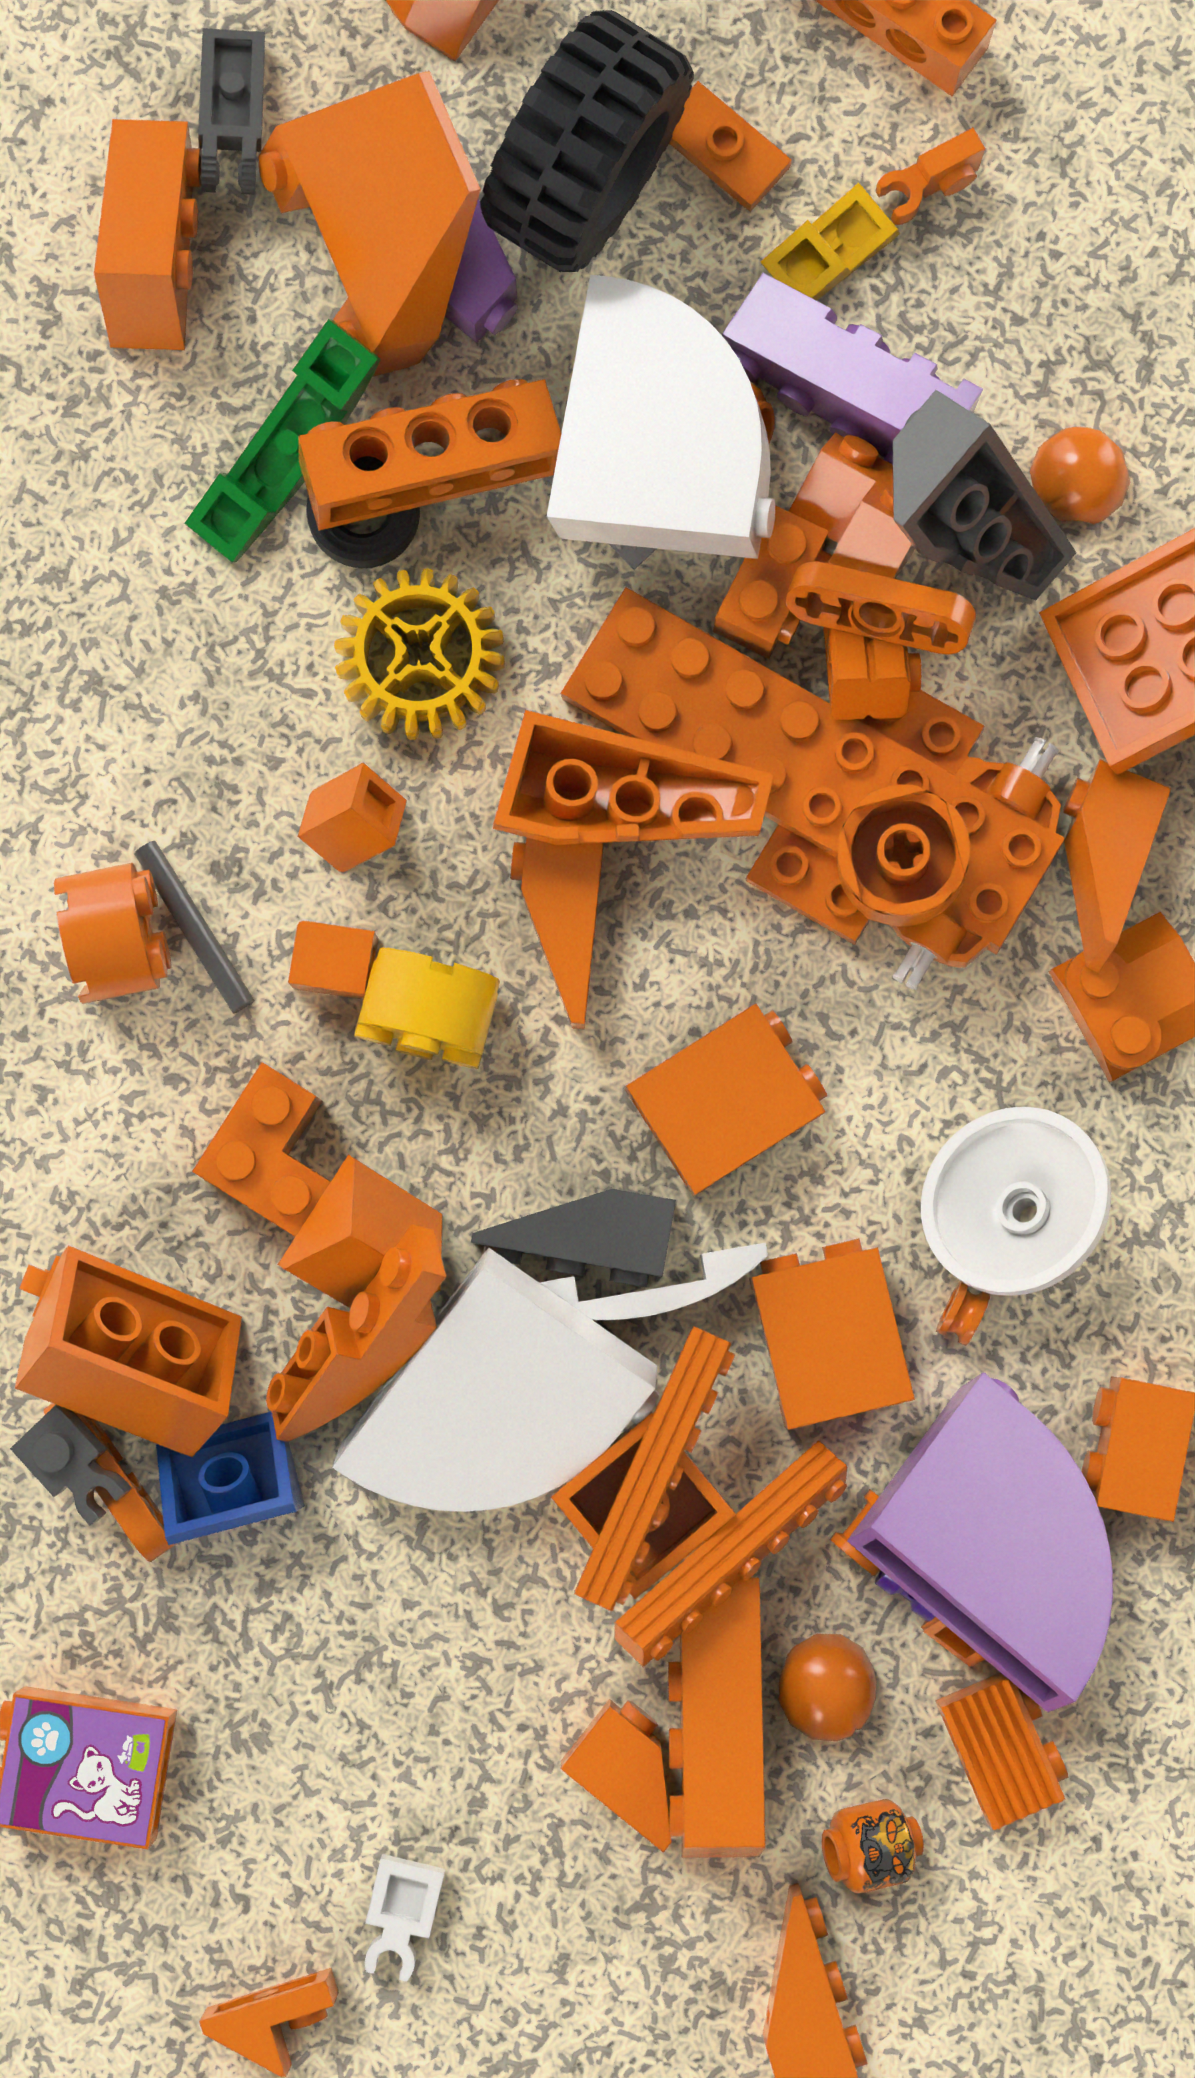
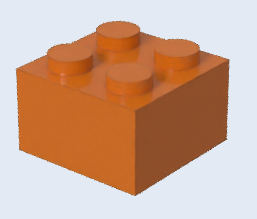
M652 1411L637 1425L633 1424L622 1433L603 1454L574 1478L558 1487L551 1494L552 1500L592 1548L596 1544L654 1414ZM685 1451L678 1463L679 1466L684 1467L680 1481L675 1491L667 1488L661 1501L662 1504L667 1506L658 1529L650 1526L644 1542L651 1544L641 1567L633 1564L627 1580L633 1582L630 1594L634 1599H637L736 1515L731 1506Z

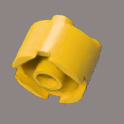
M380 948L377 958L373 962L354 1036L391 1046L393 1038H396L398 1041L395 1051L427 1060H432L433 1055H438L439 1050L444 1051L442 1060L464 1067L479 1069L498 997L497 991L500 980L490 974L461 964L454 963L452 967L432 961L433 957L399 949Z

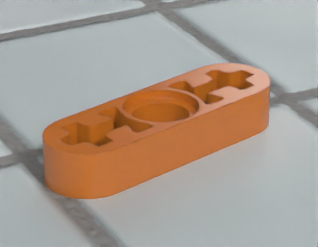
M816 561L804 563L796 569L786 595L788 609L793 615L804 622L938 654H955L962 651L968 643L976 618V612L972 604L954 592ZM875 602L891 608L895 613L886 614L870 608L866 603Z
M51 1403L44 1408V1414L49 1412L56 1404ZM74 1412L107 1448L96 1462L103 1469L121 1475L132 1487L124 1497L117 1501L104 1487L97 1486L95 1491L135 1548L146 1560L152 1562L176 1545H168L166 1541L162 1513L135 1474L131 1472L127 1475L118 1462L123 1457L98 1421Z

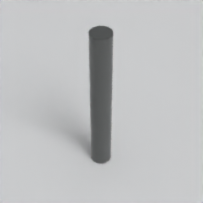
M151 841L134 852V855L144 870L150 869L155 889L232 1013L235 1014L252 1004L255 1000L157 842Z

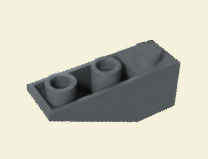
M609 1189L472 1233L471 1243L485 1246L483 1254L490 1248L512 1264H521L522 1253L548 1257L546 1270L584 1276L585 1266L589 1264L611 1268L609 1281L647 1287L649 1275L663 1277L676 1200Z

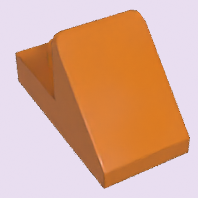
M332 1969L321 1970L207 2007L199 2020L202 2033L280 2077H287L292 2062L280 2023L288 2021L290 2029H299L315 2024L328 2016L326 2009L334 2006L339 1993Z

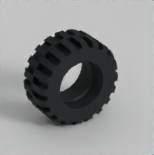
M593 11L590 16H585L581 19L573 32L570 31L561 41L559 49L553 56L549 57L541 69L540 76L534 85L530 86L522 100L515 118H512L504 134L505 138L501 147L495 153L490 165L492 167L491 172L485 179L483 186L484 196L480 200L481 213L487 226L559 272H578L579 269H584L589 265L592 257H596L601 252L607 240L620 227L628 211H631L646 182L650 180L662 153L666 151L673 137L672 133L676 125L680 122L685 110V102L692 90L691 83L694 79V72L686 55L615 11Z

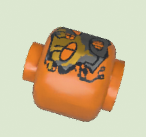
M889 1799L873 1801L836 1811L830 1822V1828L822 1833V1852L830 1876L835 1882L842 1881L854 1893H865L906 1883L914 1873L916 1856H921L924 1850L923 1836L917 1820L913 1816L906 1817L901 1808Z

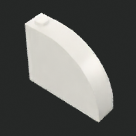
M590 275L546 517L560 539L758 559L761 538H770L773 532L775 500L768 498L771 470L770 449L765 423L751 383L739 358L725 338L709 321L672 295L649 285L627 279Z
M488 1248L436 1316L437 1328L415 1355L387 1381L341 1442L332 1468L372 1492L411 1506L439 1511L468 1512L516 1505L546 1494L574 1478L608 1449L630 1421L637 1425L646 1418L659 1398V1392L655 1390L657 1365L495 1251Z

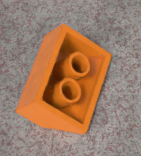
M68 1245L60 1257L25 1336L15 1389L193 1457L228 1417L242 1316Z

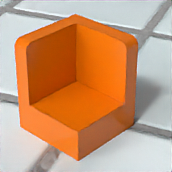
M363 762L310 793L297 837L340 872H346L395 846L407 800Z
M300 921L296 930L288 983L293 989L364 1000L373 962L376 958L378 936L375 931Z

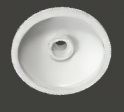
M1012 1107L993 1111L978 1117L958 1130L945 1143L933 1160L924 1182L921 1197V1220L925 1237L938 1261L958 1280L972 1288L1003 1296H1016L1041 1291L1072 1274L1085 1262L1099 1243L1105 1230L1111 1207L1110 1177L1099 1149L1090 1137L1071 1120L1052 1111L1034 1107ZM1037 1206V1213L1031 1221L1020 1222V1214L1023 1209Z

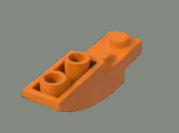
M411 1224L396 1247H392L386 1252L381 1268L365 1291L360 1292L354 1298L350 1312L326 1307L312 1329L303 1333L298 1342L296 1352L283 1371L274 1375L267 1390L266 1403L268 1409L272 1411L277 1440L290 1442L347 1412L395 1375L415 1355L437 1328L430 1299L446 1278L433 1229Z

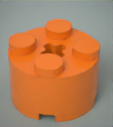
M909 784L887 786L865 796L847 817L841 829L837 846L839 880L851 903L869 920L900 927L925 923L943 913L958 897L970 860L969 834L959 812L947 801L927 791V789ZM904 844L908 853H919V855L913 858L912 868L901 869L898 862L887 861L892 857L894 845Z
M127 863L55 878L54 895L67 893L68 897L66 900L69 909L56 912L68 970L73 984L85 981L87 984L78 995L80 1002L86 1004L160 988V979L168 977L167 969H171L172 965L164 931L152 932L149 915H153V907H158V901L150 869L137 872L133 863Z

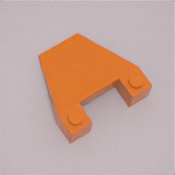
M430 71L411 75L275 127L258 156L259 174L262 183L268 191L273 193L281 213L311 208L348 295L347 300L333 320L381 358L373 377L419 364L439 338L481 191Z

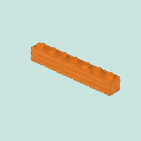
M692 1326L575 1588L574 1595L610 1611H613L616 1603L625 1604L633 1586V1582L627 1580L633 1564L641 1567L651 1544L644 1542L650 1526L658 1529L667 1506L662 1504L661 1501L667 1488L675 1491L680 1481L684 1467L679 1466L678 1463L684 1450L692 1453L701 1429L696 1428L695 1425L701 1412L709 1414L718 1395V1392L712 1389L718 1374L726 1376L735 1356L734 1353L729 1351L732 1343Z
M818 1440L736 1513L732 1519L718 1529L615 1622V1640L643 1667L653 1658L656 1661L663 1658L672 1648L673 1640L683 1631L688 1634L694 1630L701 1622L702 1614L712 1605L715 1607L720 1606L730 1596L732 1587L740 1579L743 1578L745 1581L750 1579L760 1568L762 1559L770 1552L773 1554L780 1552L788 1543L789 1535L799 1526L801 1528L807 1527L816 1518L819 1512L818 1509L825 1502L829 1501L832 1503L843 1494L847 1487L846 1476L848 1467Z

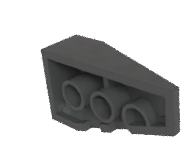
M935 390L920 409L916 410L908 418L903 429L893 439L894 521L917 552L927 559L937 563L942 561L971 576L973 574L978 575L999 587L1037 600L1077 553L991 424L941 392Z

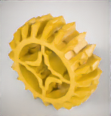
M423 569L420 585L412 586L408 572L400 570L397 572L398 589L389 591L386 582L379 578L373 582L374 589L379 598L373 603L362 594H358L354 598L355 606L364 615L362 619L353 615L342 616L340 620L342 628L355 637H343L335 640L334 648L336 653L345 657H351L335 666V669L340 679H356L344 690V694L349 702L359 701L369 696L359 711L365 721L375 718L383 709L385 712L381 721V729L384 733L391 734L396 729L401 718L406 720L405 733L407 739L416 740L419 735V722L428 721L432 737L437 739L443 736L440 718L449 715L453 725L458 730H462L467 726L464 714L460 710L464 704L479 715L486 710L484 701L475 692L477 689L486 693H497L499 689L498 680L492 675L485 673L484 670L498 671L504 669L505 657L497 652L487 651L504 643L503 633L498 629H485L495 619V612L492 607H482L471 612L480 599L479 592L474 587L465 590L456 598L455 595L459 584L456 576L449 574L439 589L434 587L435 580L432 569ZM412 608H431L444 612L441 617L435 614L428 622L418 626L408 625L398 617H392L399 612ZM460 624L472 642L471 660L463 678L453 671L452 664L444 657V650L452 641V633ZM377 631L387 638L388 643L396 651L394 659L386 668L388 675L380 684L372 677L368 665L370 645ZM403 640L409 645L418 642L420 648L422 642H428L436 667L430 662L421 666L419 659L417 666L410 665L409 654ZM422 681L431 682L441 690L445 689L447 691L442 696L424 701H411L396 697L400 691L404 693L413 684Z

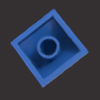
M272 1411L220 1425L193 1457L156 1444L164 1532L168 1545L297 1512L305 1506L289 1442L277 1440Z

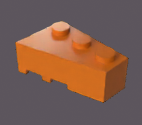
M112 119L94 276L110 348L185 350L188 289H191L193 278L190 238H196L198 231L197 200L192 199L193 187H201L202 149L192 148L188 122Z

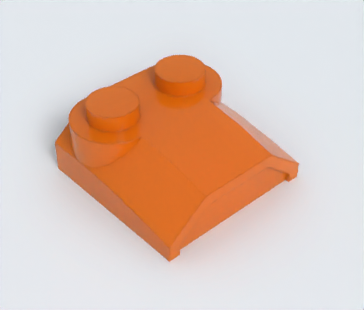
M1161 912L1122 931L1118 944L1099 973L1086 967L1084 951L1048 971L1109 1082L1195 1037V962L1181 936Z

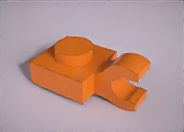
M973 127L919 155L916 164L906 169L894 170L883 175L877 182L875 190L878 197L896 190L904 193L908 199L907 203L893 210L891 216L893 224L902 225L911 221L918 213L922 196L926 198L940 190L944 196H950L970 185L977 177L975 172L979 170L985 147Z

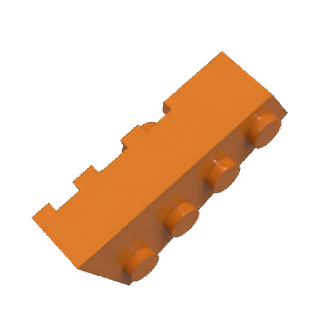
M754 1577L746 1581L743 1578L740 1579L732 1587L730 1596L720 1606L715 1607L712 1605L702 1614L703 1618L694 1630L688 1634L683 1631L679 1635L680 1662H668V1701L680 1702L681 1728H669V1769H681V1796H670V1837H681L682 1858L760 1857L765 1849L760 1577Z

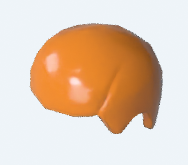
M1070 427L1060 430L1038 447L1030 468L1034 490L1050 514L1063 522L1084 521L1094 525L1104 521L1123 505L1130 484L1122 449L1104 432L1088 427Z
M816 1633L797 1644L787 1654L779 1679V1703L789 1724L813 1740L837 1742L852 1736L856 1730L862 1729L869 1719L876 1700L877 1681L874 1668L863 1647L842 1634Z

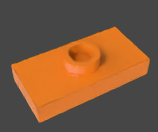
M697 81L685 102V110L680 122L672 133L673 137L669 144L751 212L789 170L792 159L702 83Z

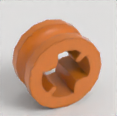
M959 1281L942 1313L936 1332L945 1335L947 1332H954L958 1336V1343L967 1346L985 1313L990 1300V1294L983 1291L977 1295L972 1294L968 1289V1285Z

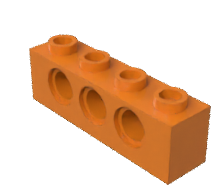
M815 0L952 97L987 51L997 19L969 0Z
M513 379L500 383L492 391L467 397L462 393H452L436 399L430 406L408 411L400 407H392L375 413L369 420L344 425L341 422H327L317 425L308 434L298 436L299 464L318 531L553 476L560 445L561 430L545 379L529 383L523 379ZM484 428H494L501 431L506 437L498 442H487L479 438L476 433ZM424 442H433L443 447L445 451L438 456L429 457L417 452L415 447ZM371 456L382 461L384 465L374 471H364L357 468L353 462L361 457Z

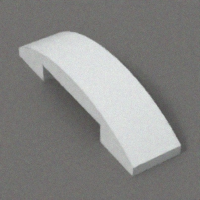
M766 1243L704 1253L700 1255L704 1280L581 1302L578 1300L574 1276L539 1283L592 1320L642 1318L670 1312L716 1294L753 1270L768 1256Z

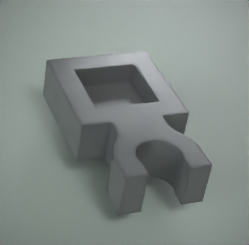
M55 1405L10 1448L53 1497L61 1494L68 1488L74 1496L78 1513L90 1526L106 1514L105 1510L94 1499V1490L97 1486L107 1489L115 1501L124 1497L132 1489L121 1475L103 1469L96 1462L107 1448L73 1411Z

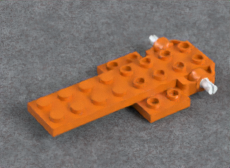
M627 587L624 588L561 691L563 700L626 736L774 773L764 816L778 825L746 876V882L853 945L857 943L870 920L848 899L838 875V839L849 814L868 794L887 786L899 784L915 785L927 789V791L951 804L961 815L970 839L969 865L958 897L943 913L925 923L902 927L891 926L899 938L911 947L896 973L893 974V978L902 984L909 971H912L906 986L913 990H917L918 984L933 960L950 967L965 968L986 950L997 955L1065 839L1056 833L1061 804L1051 791L1050 786L1041 779L1053 758L1059 752L1053 744L1049 743L1043 755H1040L1046 740L1035 737L1033 744L1019 766L1008 762L1004 764L985 762L980 758L968 757L983 733L984 725L922 690L920 692H910L908 713L903 718L873 719L871 715H867L864 719L835 720L830 714V703ZM896 844L893 846L892 857L887 861L898 862L901 869L912 868L913 858L919 855V853H908L904 844Z

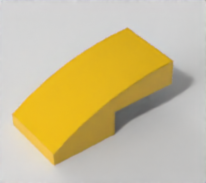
M858 182L812 224L809 220L804 222L760 262L774 279L817 301L900 235V232Z

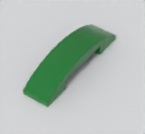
M328 319L292 371L297 376L230 471L228 473H219L184 524L232 563L237 562L305 482L299 464L298 436L308 434L315 426L327 422H341L345 425L371 381L381 358L334 320Z

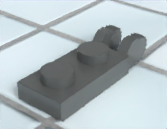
M203 28L198 144L199 148L202 149V192L216 193V186L220 181V164L217 162V150L242 151V162L238 166V185L241 187V194L255 195L257 152H261L265 32Z

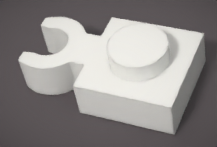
M382 1854L365 1924L384 1929L383 1933L376 1937L368 1948L365 1957L366 1972L374 1974L378 1963V1956L384 1951L391 1950L397 1952L402 1958L403 1965L400 1970L399 1980L405 1982L409 1980L416 1963V1952L410 1941V1936L415 1935L429 1939L445 1874L444 1868Z

